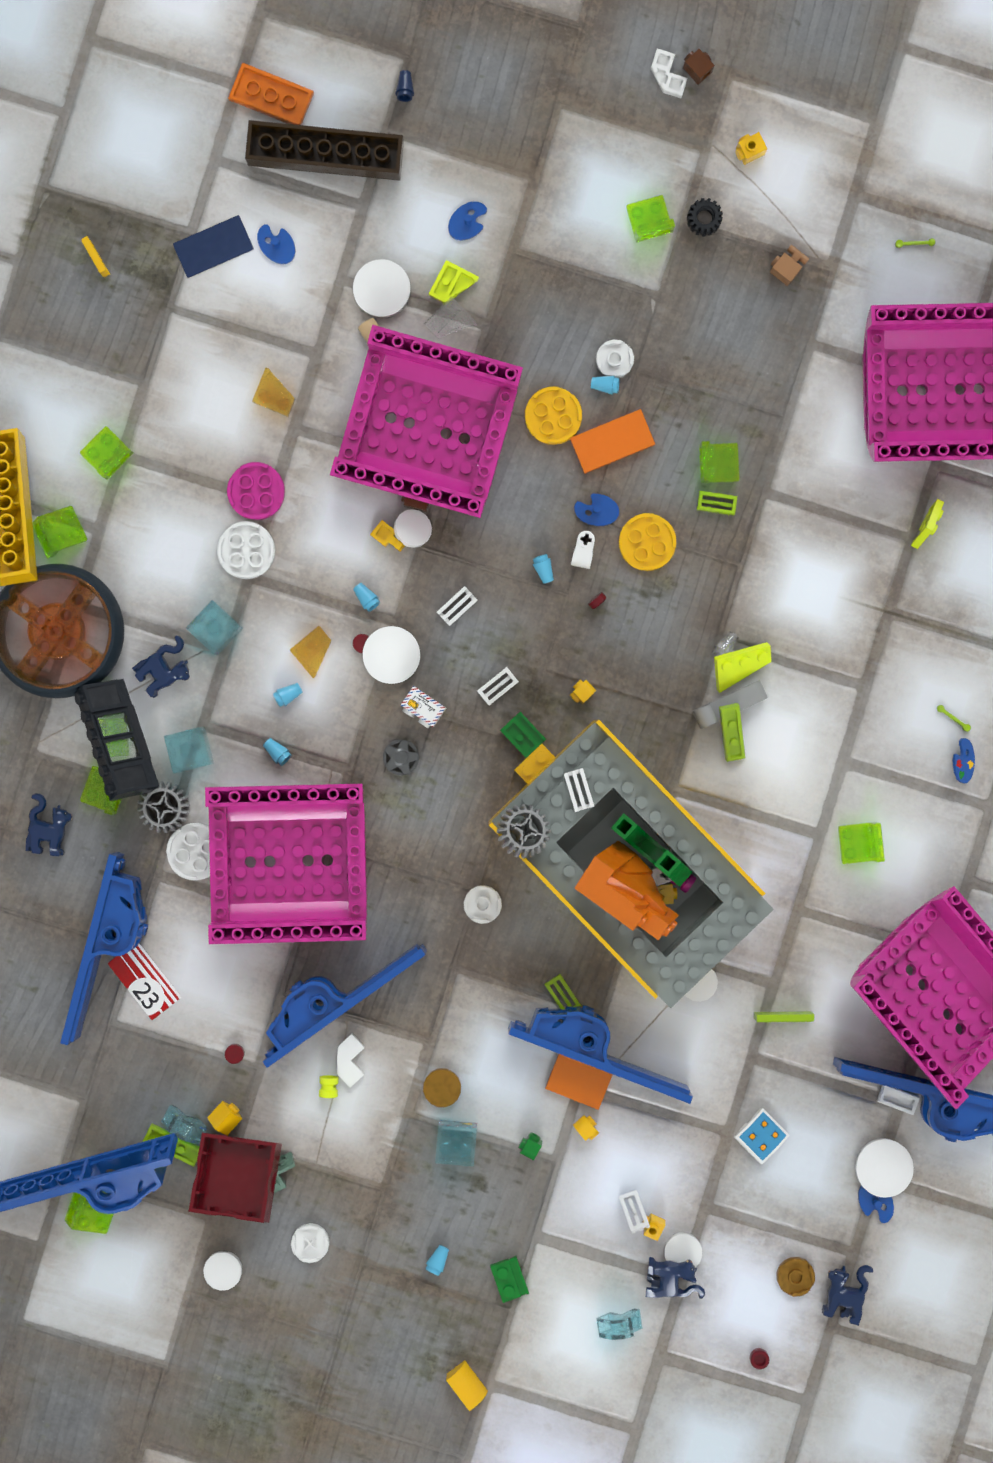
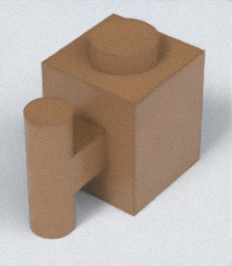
M792 244L787 249L792 255L791 257L784 253L781 257L777 256L770 264L773 266L770 273L787 287L802 269V266L797 263L798 260L804 265L809 260L806 255Z

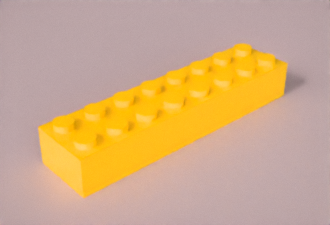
M18 428L0 431V586L38 580L25 437Z

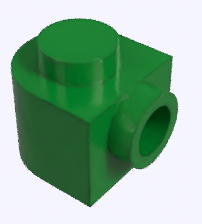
M532 1132L527 1138L523 1137L518 1146L521 1149L520 1154L534 1160L542 1147L541 1138Z

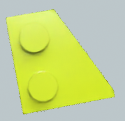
M446 260L428 295L447 304L475 284L479 277Z
M937 499L929 508L919 528L920 533L911 544L912 547L918 549L930 534L933 535L938 528L936 522L940 520L944 512L941 510L944 504L943 501Z

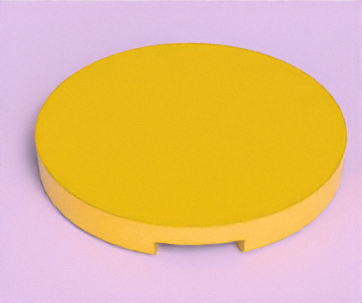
M556 386L546 387L537 391L530 398L525 409V423L530 434L538 441L549 445H558L570 440L579 430L582 421V409L578 399L569 391Z
M652 513L636 515L623 526L620 532V553L623 559L635 569L641 571L657 570L667 564L675 552L676 535L674 529L668 521Z

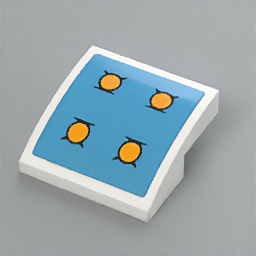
M761 1108L748 1123L742 1126L734 1138L760 1164H763L790 1135Z

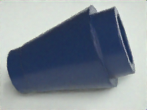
M407 70L400 71L395 91L397 99L402 102H409L414 96L411 72Z

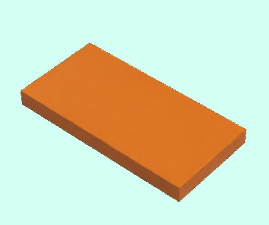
M242 62L228 99L287 124L302 125L314 91Z
M641 409L570 438L584 474L655 445Z

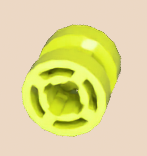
M323 1075L319 1077V1083L322 1085L319 1090V1097H338V1090L336 1089L339 1080L338 1076Z

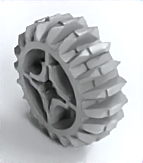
M161 781L159 782V788L148 793V795H140L145 800H138V804H142L143 807L137 808V811H143L144 814L140 815L139 818L146 817L147 820L143 824L151 823L149 826L150 830L157 826V833L161 832L162 827L163 832L168 833L169 828L171 831H175V825L177 827L182 826L179 820L184 822L187 820L183 814H189L190 811L184 810V807H189L190 803L184 804L183 800H187L188 796L181 797L184 790L181 789L177 792V784L171 788V782H167L165 786L164 782ZM164 791L159 802H151L152 797L156 793ZM170 794L176 798L178 807L171 804ZM166 803V805L170 809L164 810L163 812L161 811L162 809H160L159 806H156ZM149 807L156 810L158 821L152 817ZM169 812L177 813L171 822L163 823Z
M522 804L520 808L518 805H514L513 810L509 808L506 810V814L501 815L503 821H499L497 824L502 828L497 829V833L502 834V836L498 838V841L504 840L505 843L502 844V848L508 846V854L514 851V857H518L521 853V857L525 859L527 855L530 858L534 857L535 853L539 854L542 852L541 848H546L545 842H548L550 838L545 834H549L551 830L545 828L549 825L548 821H543L546 815H538L540 809L533 811V805H530L528 808H526L525 804ZM524 816L521 824L511 823L514 817ZM532 821L536 825L537 830L532 827ZM523 827H524V832H526L525 835L523 834V830H520V829L523 828ZM510 832L515 835L516 842L511 837ZM526 839H537L534 845L523 846Z

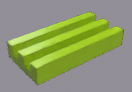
M699 491L696 510L734 516L738 496ZM703 496L733 500V503L703 499ZM702 503H703V504H709V505L729 507V508H732V509H731V510H724V509H718V508L704 507V506H702Z
M561 974L544 983L560 1009L565 1008L550 987L552 984H554L567 1006L572 1005L556 982L558 980L561 981L574 1001L575 1005L573 1007L581 1006Z

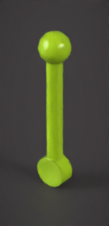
M933 238L928 241L903 242L902 240H897L895 246L897 248L906 245L929 244L934 246L936 241Z
M943 705L937 707L938 712H943L962 726L964 731L968 732L971 730L969 724H964L950 714Z

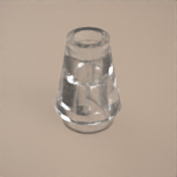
M729 631L714 646L712 653L718 656L732 652L739 637Z

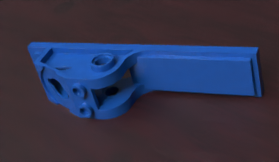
M115 852L108 856L60 1042L64 1045H69L81 1036L101 955L121 956L128 953L139 945L142 936H145L148 930L146 910L143 907L140 892L142 890L140 877L120 873V870L124 869L126 859H123V853ZM112 930L116 932V936L113 935Z
M414 945L349 993L341 992L331 980L323 976H314L304 982L300 980L289 989L291 992L281 1006L280 1014L271 1023L266 1032L274 1044L265 1054L266 1057L263 1063L266 1068L425 956L427 949L424 945ZM317 999L322 1000L323 1003H324V1005H323V1006L318 1005V1004L316 1003V1000H317Z
M566 1006L565 1009L536 1008L529 1028L522 1021H510L508 1034L683 1102L690 1104L693 1096L686 1084L608 1055L607 1048L610 1043L609 1028L604 1018L595 1013L594 1009L589 1006ZM587 1036L592 1037V1039L588 1042L583 1041V1039Z
M834 1057L833 1065L843 1076L922 1094L921 1116L924 1122L936 1133L944 1136L945 1140L957 1142V1140L967 1141L976 1139L975 1137L993 1135V1095L965 1088L964 1091L969 1097L956 1110L928 1079Z
M173 1133L0 1181V1212L72 1192L83 1195L88 1200L90 1206L100 1213L114 1214L128 1211L142 1202L141 1199L151 1191L154 1192L162 1186L166 1168L172 1164L178 1138ZM112 1169V1170H114V1171H111V1172H108V1173H107L106 1170Z

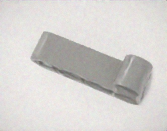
M759 680L697 708L692 713L699 728L703 729L720 720V706L738 703L741 711L768 697Z

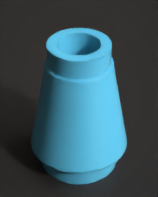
M615 376L592 377L591 389L613 395V393H618L620 378H615Z
M547 554L533 558L534 563L532 565L543 584L553 581L551 559L548 558Z
M359 583L354 587L353 590L363 609H367L370 612L380 604L379 597L363 585V583Z
M296 683L277 689L273 696L279 707L283 705L287 706L303 692L299 684Z
M271 738L263 745L274 762L281 766L292 756L289 753V749Z
M439 1245L426 1262L427 1266L425 1269L439 1276L444 1270L449 1249Z

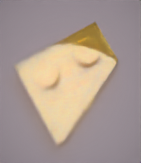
M265 368L252 402L289 417L296 399L269 368Z
M318 626L292 647L290 651L311 677L315 678L332 640Z

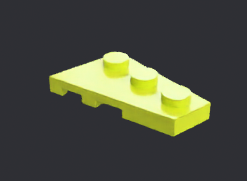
M766 642L715 656L717 691L721 693L771 663L770 644Z

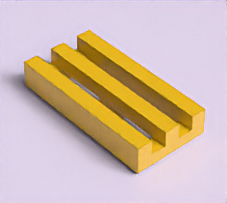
M88 236L82 238V243L99 273L103 277L110 275Z

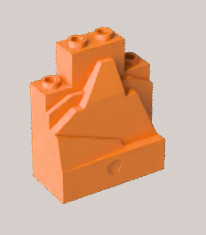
M616 841L596 855L575 886L577 891L632 931L639 926L659 940L662 936L667 937L678 924L676 919L679 915L665 905L663 901L665 896L658 891V887L652 877L653 871L634 851L620 841Z

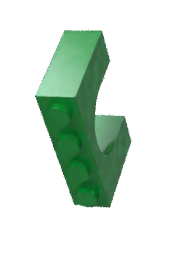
M624 813L611 827L621 838L679 887L692 874V871L656 842Z

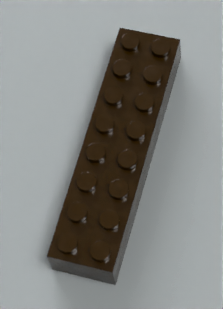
M249 120L245 160L248 166L400 181L404 139L403 135Z

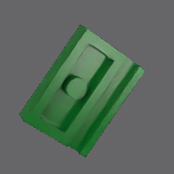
M521 711L500 730L525 758L546 740Z
M517 1256L490 1265L503 1303L529 1294Z

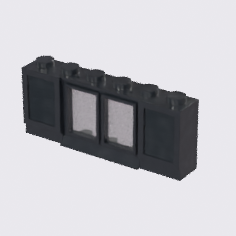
M124 679L82 685L75 692V702L79 705L81 720L85 723L86 735L91 742L92 754L97 760L98 772L103 779L104 790L109 800L113 801L153 792L159 787V783Z

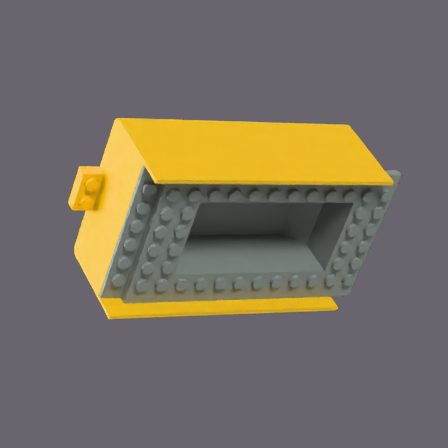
M593 720L555 757L543 744L533 751L514 769L527 784L489 820V826L497 833V829L502 828L497 824L499 821H503L501 815L506 814V810L509 808L513 810L514 805H518L519 808L522 804H525L526 808L533 805V811L540 809L539 816L546 815L543 821H548L549 825L545 828L551 830L549 834H545L550 838L548 842H545L546 848H541L542 852L539 854L535 853L534 857L530 858L527 855L523 859L521 853L519 857L655 999L659 996L670 1008L774 910L762 897L766 893L600 720ZM583 768L594 807L575 812L564 773ZM578 773L577 778L585 804H589L581 775ZM571 775L569 776V779L577 802V806L579 807L581 806V802L578 796L573 776ZM623 813L692 871V875L696 877V881L687 893L680 890L678 885H673V888H677V899H674V904L665 905L679 915L676 919L678 924L667 937L662 936L659 940L639 926L632 931L575 889V886L593 858L616 841H620L634 851L648 867L654 866L611 829ZM524 816L514 817L511 823L521 824ZM532 821V827L537 830L536 825ZM524 827L521 828L520 830H523V834L525 835L526 832H524ZM510 832L511 837L516 842L515 835ZM526 839L523 846H532L537 839Z

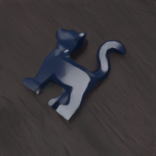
M180 636L174 637L177 643L176 646L167 644L160 646L155 653L132 667L133 671L136 672L135 677L139 682L146 680V675L151 674L154 678V681L145 690L150 697H157L160 689L171 686L176 680L187 681L190 678L187 666L188 660L180 661L171 669L163 656L165 652L176 654L183 650L184 641Z
M35 793L31 798L37 800L39 804L32 808L29 813V833L26 838L25 851L42 854L41 842L48 841L50 856L64 855L61 843L65 836V825L72 820V814L68 813L65 809H61V805H58L57 808L54 807L52 809L53 823L37 819V814L44 811L46 807V799L43 795Z
M649 1257L647 1281L651 1283V1287H646L645 1297H687L693 1292H698L699 1299H703L705 1290L696 1284L695 1272L697 1268L691 1260L688 1259L681 1263L673 1261L657 1262L653 1257ZM681 1277L695 1284L682 1290L679 1288V1278Z
M863 1265L857 1270L856 1275L857 1280L861 1284L860 1288L844 1286L849 1278V1273H846L845 1266L842 1269L829 1271L828 1278L831 1284L828 1289V1303L823 1305L822 1314L832 1318L837 1307L843 1306L845 1308L840 1311V1317L848 1318L852 1316L849 1323L859 1326L865 1293L869 1286L864 1273H873V1268Z

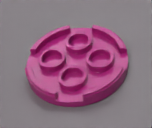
M250 462L240 466L233 473L228 481L227 496L230 505L239 515L250 520H263L274 515L282 506L285 498V486L281 476L274 468L265 463Z

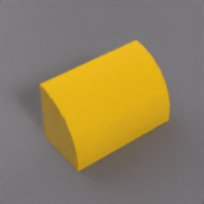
M465 1360L446 1375V1381L469 1411L475 1408L488 1392Z

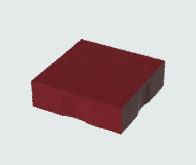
M202 1133L197 1158V1174L192 1187L188 1212L269 1223L282 1144Z

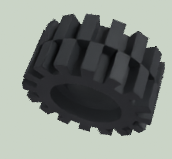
M701 198L700 201L697 200L691 205L687 216V225L691 227L692 232H696L695 235L699 236V234H702V237H705L708 234L710 236L719 228L723 219V212L720 211L721 207L716 205L717 202L715 200L711 202L710 198L707 200ZM708 211L712 215V221L708 224L700 223L697 218L698 213Z

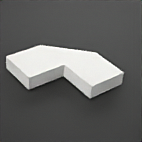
M657 48L651 71L663 93L682 98L688 78L670 73L675 54Z
M353 1033L338 1046L337 1075L350 1088L365 1074L352 1061L365 1048Z

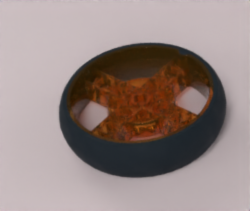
M67 564L37 566V581L6 585L0 592V669L15 685L31 694L46 698L75 696V692L82 685L98 683L104 680L116 665L124 642L122 612L110 589L92 573ZM61 578L78 583L64 603L53 602L39 607L22 594L30 586L47 579ZM82 595L83 602L77 605L75 602L76 597ZM95 596L101 602L108 621V640L104 653L84 640L85 624L81 615ZM25 603L29 605L27 613L22 612V606ZM10 609L29 622L27 633L32 647L18 666L10 655L5 636L6 621ZM70 610L72 613V617L70 620L66 621L64 618V614L66 611ZM43 614L45 621L39 625L37 618ZM54 627L58 628L60 632L58 635L55 634ZM74 637L76 640V644L74 647L70 648V646L68 645V641L70 638ZM47 641L49 648L43 652L41 645ZM86 649H90L92 652L89 659L84 657ZM74 655L92 669L83 677L68 683L51 684L35 679L49 659L61 660ZM33 657H36L37 659V665L35 667H32L30 665V660Z

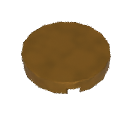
M439 1068L433 1070L426 1077L423 1084L425 1098L436 1107H448L454 1104L461 1093L459 1077L449 1069Z
M790 1257L784 1260L776 1272L777 1282L781 1290L793 1297L807 1294L815 1283V1272L811 1264L800 1257Z

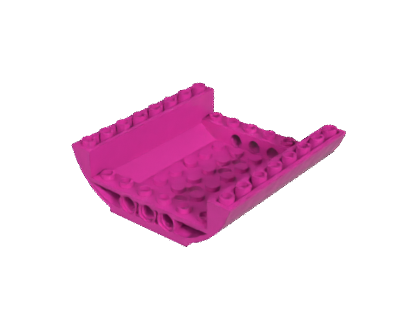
M993 303L871 305L866 322L862 354L864 430L871 459L874 462L993 459ZM976 384L982 386V394H977L974 392V386ZM921 385L925 387V395H919L917 393V386ZM956 385H961L964 388L962 395L955 392ZM898 386H904L907 389L905 396L898 394Z
M372 325L367 342L369 349L338 457L335 456L330 476L481 518L511 418L523 367ZM394 413L397 417L396 421L388 423L386 421L387 414ZM406 419H413L415 425L412 428H406L404 426ZM449 429L452 435L450 438L444 439L441 437V431ZM462 434H467L470 437V441L467 444H462L459 441V437Z
M363 784L205 787V807L209 808L211 923L208 925L209 944L366 940L367 881ZM311 855L314 863L311 866H306L303 863L304 856ZM324 855L332 856L333 863L331 865L323 864L322 857ZM267 856L274 857V866L268 867L265 864ZM247 857L255 858L256 865L254 867L246 865L245 860Z
M953 886L935 896L910 916L906 917L858 966V969L851 978L850 985L952 1107L957 1110L969 1097L964 1089L993 1059V931ZM907 965L912 967L913 973L911 976L906 972ZM920 980L925 983L924 990H921L918 986ZM945 1009H947L950 1013V1017L948 1020L945 1019L943 1016V1012ZM957 1024L961 1025L962 1027L961 1034H958L956 1032Z

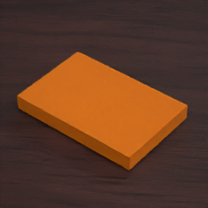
M558 1054L545 1089L599 1110L613 1074Z

